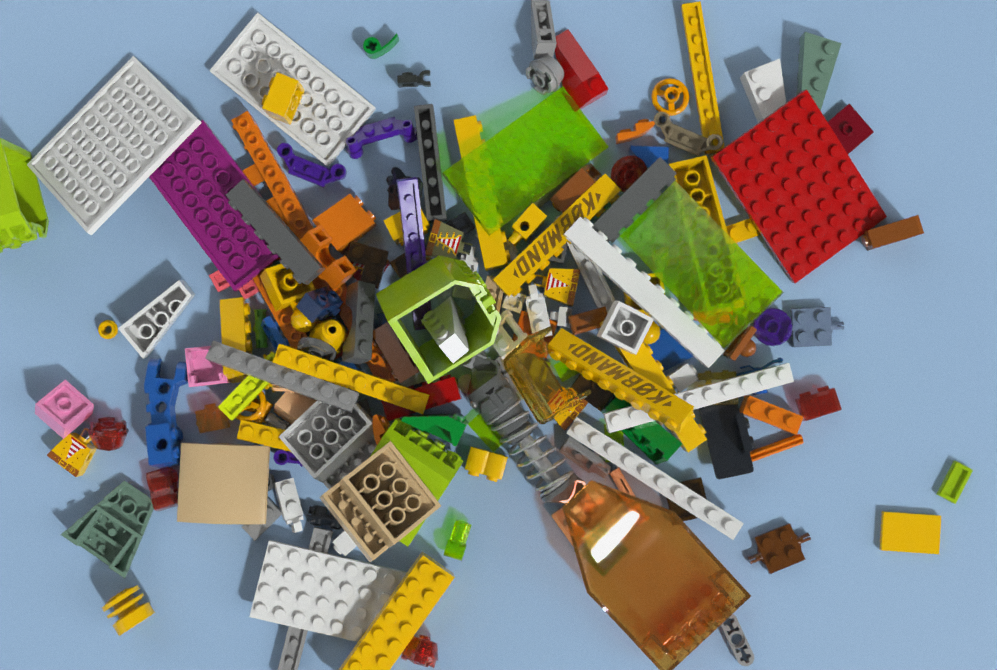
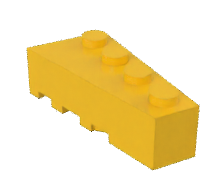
M243 297L220 300L221 339L224 345L252 354L251 323L248 318L250 305ZM223 366V374L232 383H240L248 376Z

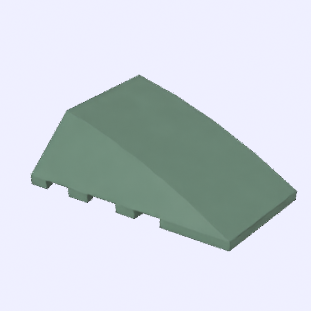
M124 480L105 496L101 502L92 507L88 513L79 518L69 529L60 535L76 546H81L109 566L108 568L126 578L157 502Z

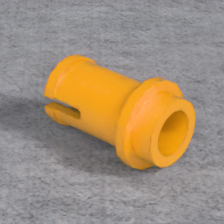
M266 401L263 413L254 421L260 424L265 422L264 419L274 405Z

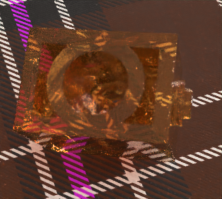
M216 403L204 405V409L195 411L199 434L230 428V419L216 406Z

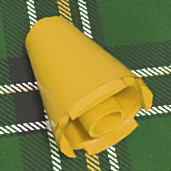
M326 318L324 321L316 322L315 327L310 331L309 337L330 344L336 350L337 355L343 351V342L348 337V332L340 321Z

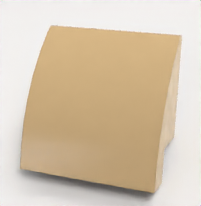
M391 441L319 497L369 562H372L389 547L399 542L441 507L440 503Z
M181 443L177 522L266 524L270 447L231 443Z

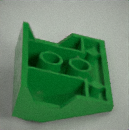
M459 413L454 415H407L402 417L401 420L421 431L425 430L448 441L455 447L458 445L468 424L465 421L466 417Z

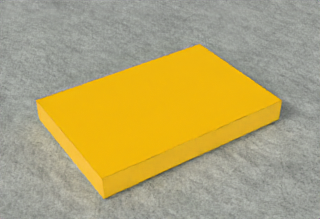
M882 511L879 550L939 554L941 516Z

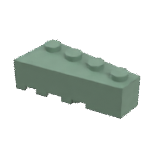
M804 32L799 38L800 49L798 54L799 67L796 95L807 89L821 111L842 43Z

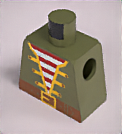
M435 219L425 253L426 257L435 258L440 255L457 259L459 252L470 255L473 244L462 241L464 236L462 231Z

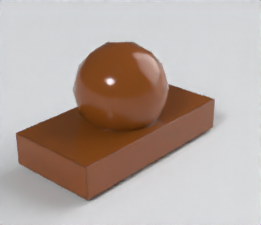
M606 306L568 316L572 334L576 335L601 328L599 323L604 321L608 314Z
M743 325L723 353V356L735 361L739 355L750 357L755 354L756 344L751 338L757 329L750 325Z

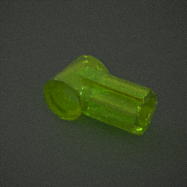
M456 519L451 537L448 539L443 554L444 556L462 561L472 524Z

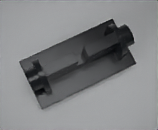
M318 505L309 507V514L306 517L310 524L314 526L329 525L330 528L335 530L342 528L331 512L330 515L326 514L327 507Z

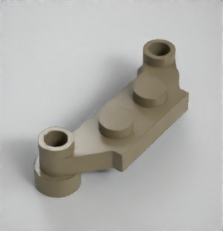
M658 112L654 116V123L661 128L665 136L664 141L692 154L700 156L701 152L717 150L723 145V139L720 135L712 134L708 138L673 124L669 114L666 112ZM663 116L666 118L664 123L661 122ZM715 138L719 141L717 146L713 144Z

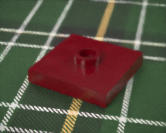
M850 103L828 121L847 154L874 133Z

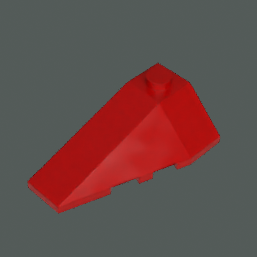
M567 29L556 36L555 56L564 71V77L561 81L564 97L572 111L576 113L605 96L608 92V87L572 33Z

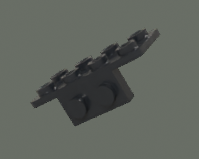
M734 398L699 408L716 479L720 480L752 473L754 467L750 453L753 451L752 448L755 447L754 440L748 433L750 428L749 420L747 417H744V413L739 412L737 400Z

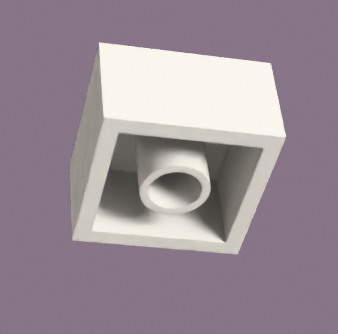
M614 301L597 337L630 354L636 355L654 319L620 301Z

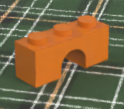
M319 225L309 230L300 241L325 268L321 275L334 290L346 283L357 270L346 256L339 259L331 256L329 244L333 239L322 225Z
M750 395L744 396L739 412L744 413L747 417L762 421L797 435L804 418L801 415Z

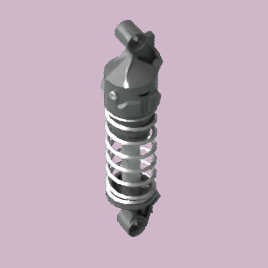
M484 351L468 359L467 362L460 364L471 369V379L466 396L470 401L471 407L476 409L484 422H487V425H492V431H497L501 437L500 443L507 442L509 445H512L509 449V455H515L522 451L525 453L519 459L517 467L533 464L526 475V479L542 476L535 486V491H541L540 497L542 501L571 505L572 521L578 526L588 525L591 520L589 506L594 501L587 492L585 481L579 478L574 471H568L560 476L556 469L565 462V459H561L553 465L547 457L556 450V447H551L543 452L538 445L547 438V435H542L536 440L532 438L530 434L538 426V423L532 424L529 421L528 415L530 411H524L519 404L521 399H519L520 397L509 384V380L501 373L499 364L488 358ZM517 445L520 446L519 449L513 451L517 447ZM526 457H528L529 461L522 463V461ZM536 468L538 473L531 475ZM545 480V482L548 485L539 488L541 483ZM579 512H585L586 515L582 522L576 520V515Z

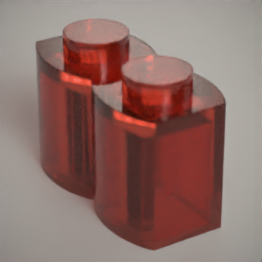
M826 385L817 388L818 392L813 394L810 391L800 393V398L795 399L799 414L804 417L802 421L812 420L842 410L835 388H829Z
M168 466L146 473L154 510L162 511L178 506L179 488H177L178 474L176 470Z

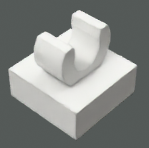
M560 306L559 312L551 311L550 319L558 321L557 326L570 328L568 316L572 315V309Z

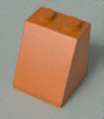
M348 194L312 220L316 226L322 225L333 239L331 244L341 254L350 247L351 241H359L376 226L374 222L376 217L370 210L366 212L361 207L364 203L357 195L353 197L351 194Z

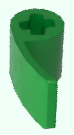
M396 33L383 47H381L378 39L374 37L365 39L363 48L367 57L377 59L389 52L399 42L398 34ZM373 45L376 50L372 51L370 46Z

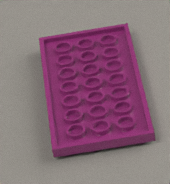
M201 120L202 123L149 178L234 291H238L278 260L280 256L277 253L274 255L267 248L268 243L265 239L261 240L253 232L255 228L251 224L247 225L242 220L241 216L243 214L239 210L235 211L228 202L230 200L226 194L241 180L248 181L253 187L254 185L208 124Z

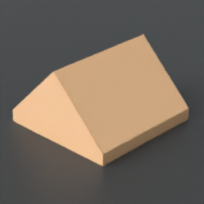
M286 391L275 403L274 413L292 425L317 400L296 392L291 394L290 391Z

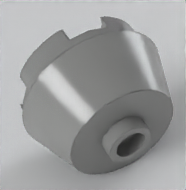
M545 56L530 62L529 67L526 69L527 79L531 78L532 82L536 85L534 89L538 93L546 95L547 93L557 91L564 77V71L556 59L551 56Z

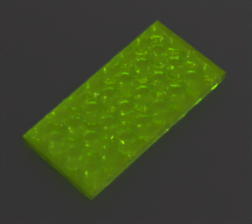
M562 86L449 167L442 175L490 236L527 209L532 203H535L608 149L609 146Z
M676 181L620 235L723 348H726L784 293Z

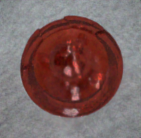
M624 156L614 163L611 170V180L621 189L620 192L625 193L647 170V166L637 156Z
M115 417L98 418L97 423H90L88 433L96 449L111 451L123 446L129 430L125 420L117 422Z
M413 636L402 652L401 659L405 661L408 659L410 662L420 666L435 668L436 661H438V644L430 641L431 638L428 636Z

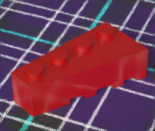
M451 374L439 377L440 381L428 384L425 381L421 383V387L414 388V385L408 388L429 395L425 407L426 410L462 399L456 377H451ZM381 400L388 421L416 413L415 411Z

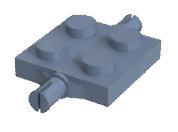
M831 307L790 309L793 326L791 333L792 347L831 346L833 330L844 329V326H837L844 325L843 321L832 322Z

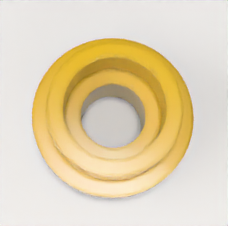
M111 320L101 322L98 327L99 335L104 339L114 338L118 333L117 324ZM108 326L112 329L110 333L106 332Z

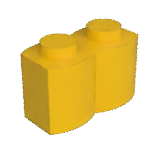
M471 446L465 470H468L467 474L479 477V474L487 476V480L497 482L498 479L502 480L508 456Z

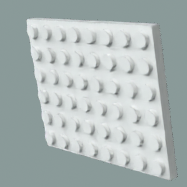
M133 56L42 148L27 166L82 228L92 235L202 122Z

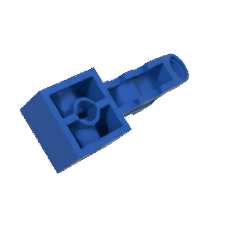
M150 358L144 382V391L146 394L149 393L150 404H146L147 413L151 412L152 422L145 426L149 466L160 469L180 466L183 432L176 423L175 405L180 386L188 383L186 362H178L173 380L160 377L162 359ZM169 384V390L163 393V387ZM165 403L166 409L163 412H160V405Z

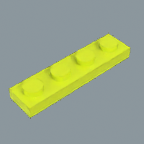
M272 351L265 359L273 362L276 353ZM248 375L218 408L232 421L269 383Z

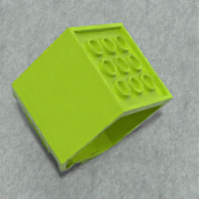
M0 138V253L3 252V249H17L22 247L21 244L37 240V233L40 238H46L49 225L38 178L27 166L32 160L31 152Z
M440 255L376 293L387 321L428 384L493 345L501 321V316L493 305L496 301L486 288L487 286L478 272H472L464 260ZM456 284L466 286L476 303L473 314L464 319V327L467 332L465 336L467 337L469 351L452 363L434 339L418 347L400 318Z
M400 418L395 419L370 457L391 441L438 501L464 460L457 453L445 449L446 445L440 440L435 439L433 441L428 437L429 433L426 431L416 430L413 426L401 421L402 419ZM425 520L403 537L400 542L408 547Z

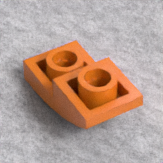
M649 119L638 120V123H635L633 126L634 131H631V129L620 130V133H617L615 136L616 144L626 143L645 135L654 127V121L649 122Z
M376 414L373 416L372 423L376 445H378L389 429L390 424L386 417Z

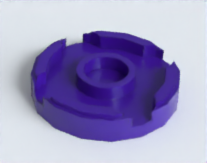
M769 308L760 312L753 324V327L757 329L755 332L757 339L763 344L773 347L786 342L791 336L793 328L792 321L787 313L777 308Z

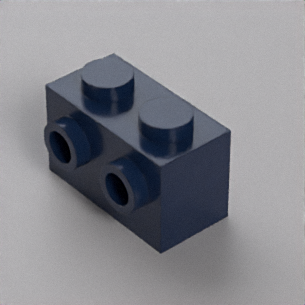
M326 286L307 292L296 307L311 323L324 321L328 317H335L340 312L339 308L343 301L335 291Z

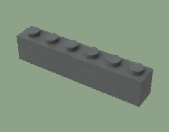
M433 104L414 106L428 223H434L436 219L446 222L447 213Z
M659 157L593 224L592 228L597 233L598 231L604 233L608 238L606 241L613 243L620 236L618 232L623 227L627 229L634 222L632 218L637 213L641 215L648 208L646 204L651 199L655 201L662 194L660 190L665 185L669 187L676 180L674 176L677 173Z
M241 180L226 194L230 200L228 202L235 211L239 210L243 214L241 216L242 220L247 225L251 224L255 228L253 232L261 240L265 239L268 243L267 248L274 255L277 253L280 256V263L286 269L290 268L294 272L292 276L299 284L309 285L325 270L322 264L248 181Z

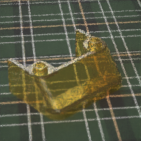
M551 326L528 335L504 359V367L533 416L540 424L550 422L591 394L590 389L579 395L570 387L563 390L545 361L544 357L548 354V344L543 338L552 330Z

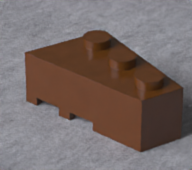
M389 322L373 330L372 342L376 348L379 346L382 354L380 355L386 364L389 363L391 366V373L396 381L399 380L402 383L420 372Z

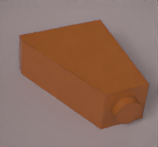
M591 163L582 167L550 199L553 202V207L557 211L564 213L603 175Z
M919 215L867 230L864 232L861 240L863 246L869 251L924 234Z

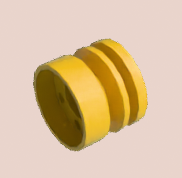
M138 585L124 589L110 598L102 607L103 612L111 607L113 608L114 612L107 615L108 619L118 616L119 619L112 626L119 636L155 613L149 602L139 605L138 601L143 598V593L134 597L133 593L140 589Z

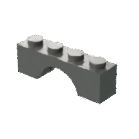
M357 281L347 286L346 305L352 311V326L348 337L343 342L342 361L360 365L371 360L375 284Z

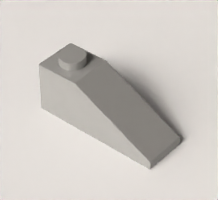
M531 0V40L534 59L545 56L553 57L557 43L550 0Z

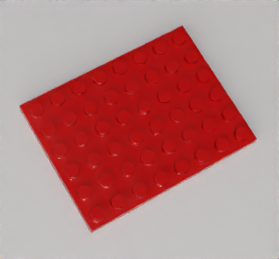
M807 89L797 94L710 157L792 283H797L863 235L865 231L870 230L887 217Z

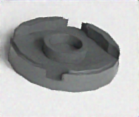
M303 337L297 345L298 350L332 362L336 357L337 352L330 344L316 338Z

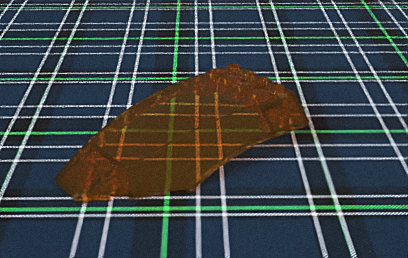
M590 480L562 506L586 592L659 670H673L751 597L745 588L672 510Z

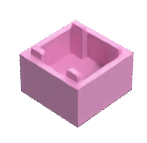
M210 346L185 348L189 387L232 383L223 374L222 365L205 359Z
M65 379L35 404V414L64 439L93 414L94 404Z

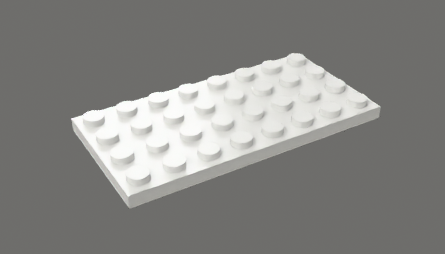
M258 12L210 69L214 76L327 167L331 165L347 145L346 139L353 136L376 110V107ZM277 72L298 80L305 89L291 125L269 117L262 109V99L265 94L268 95L270 90L269 82L272 77H275Z
M269 540L249 617L358 642L407 572Z

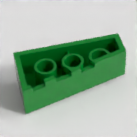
M615 396L601 412L607 413L632 405ZM656 421L620 430L655 465L668 461L682 445L679 440Z

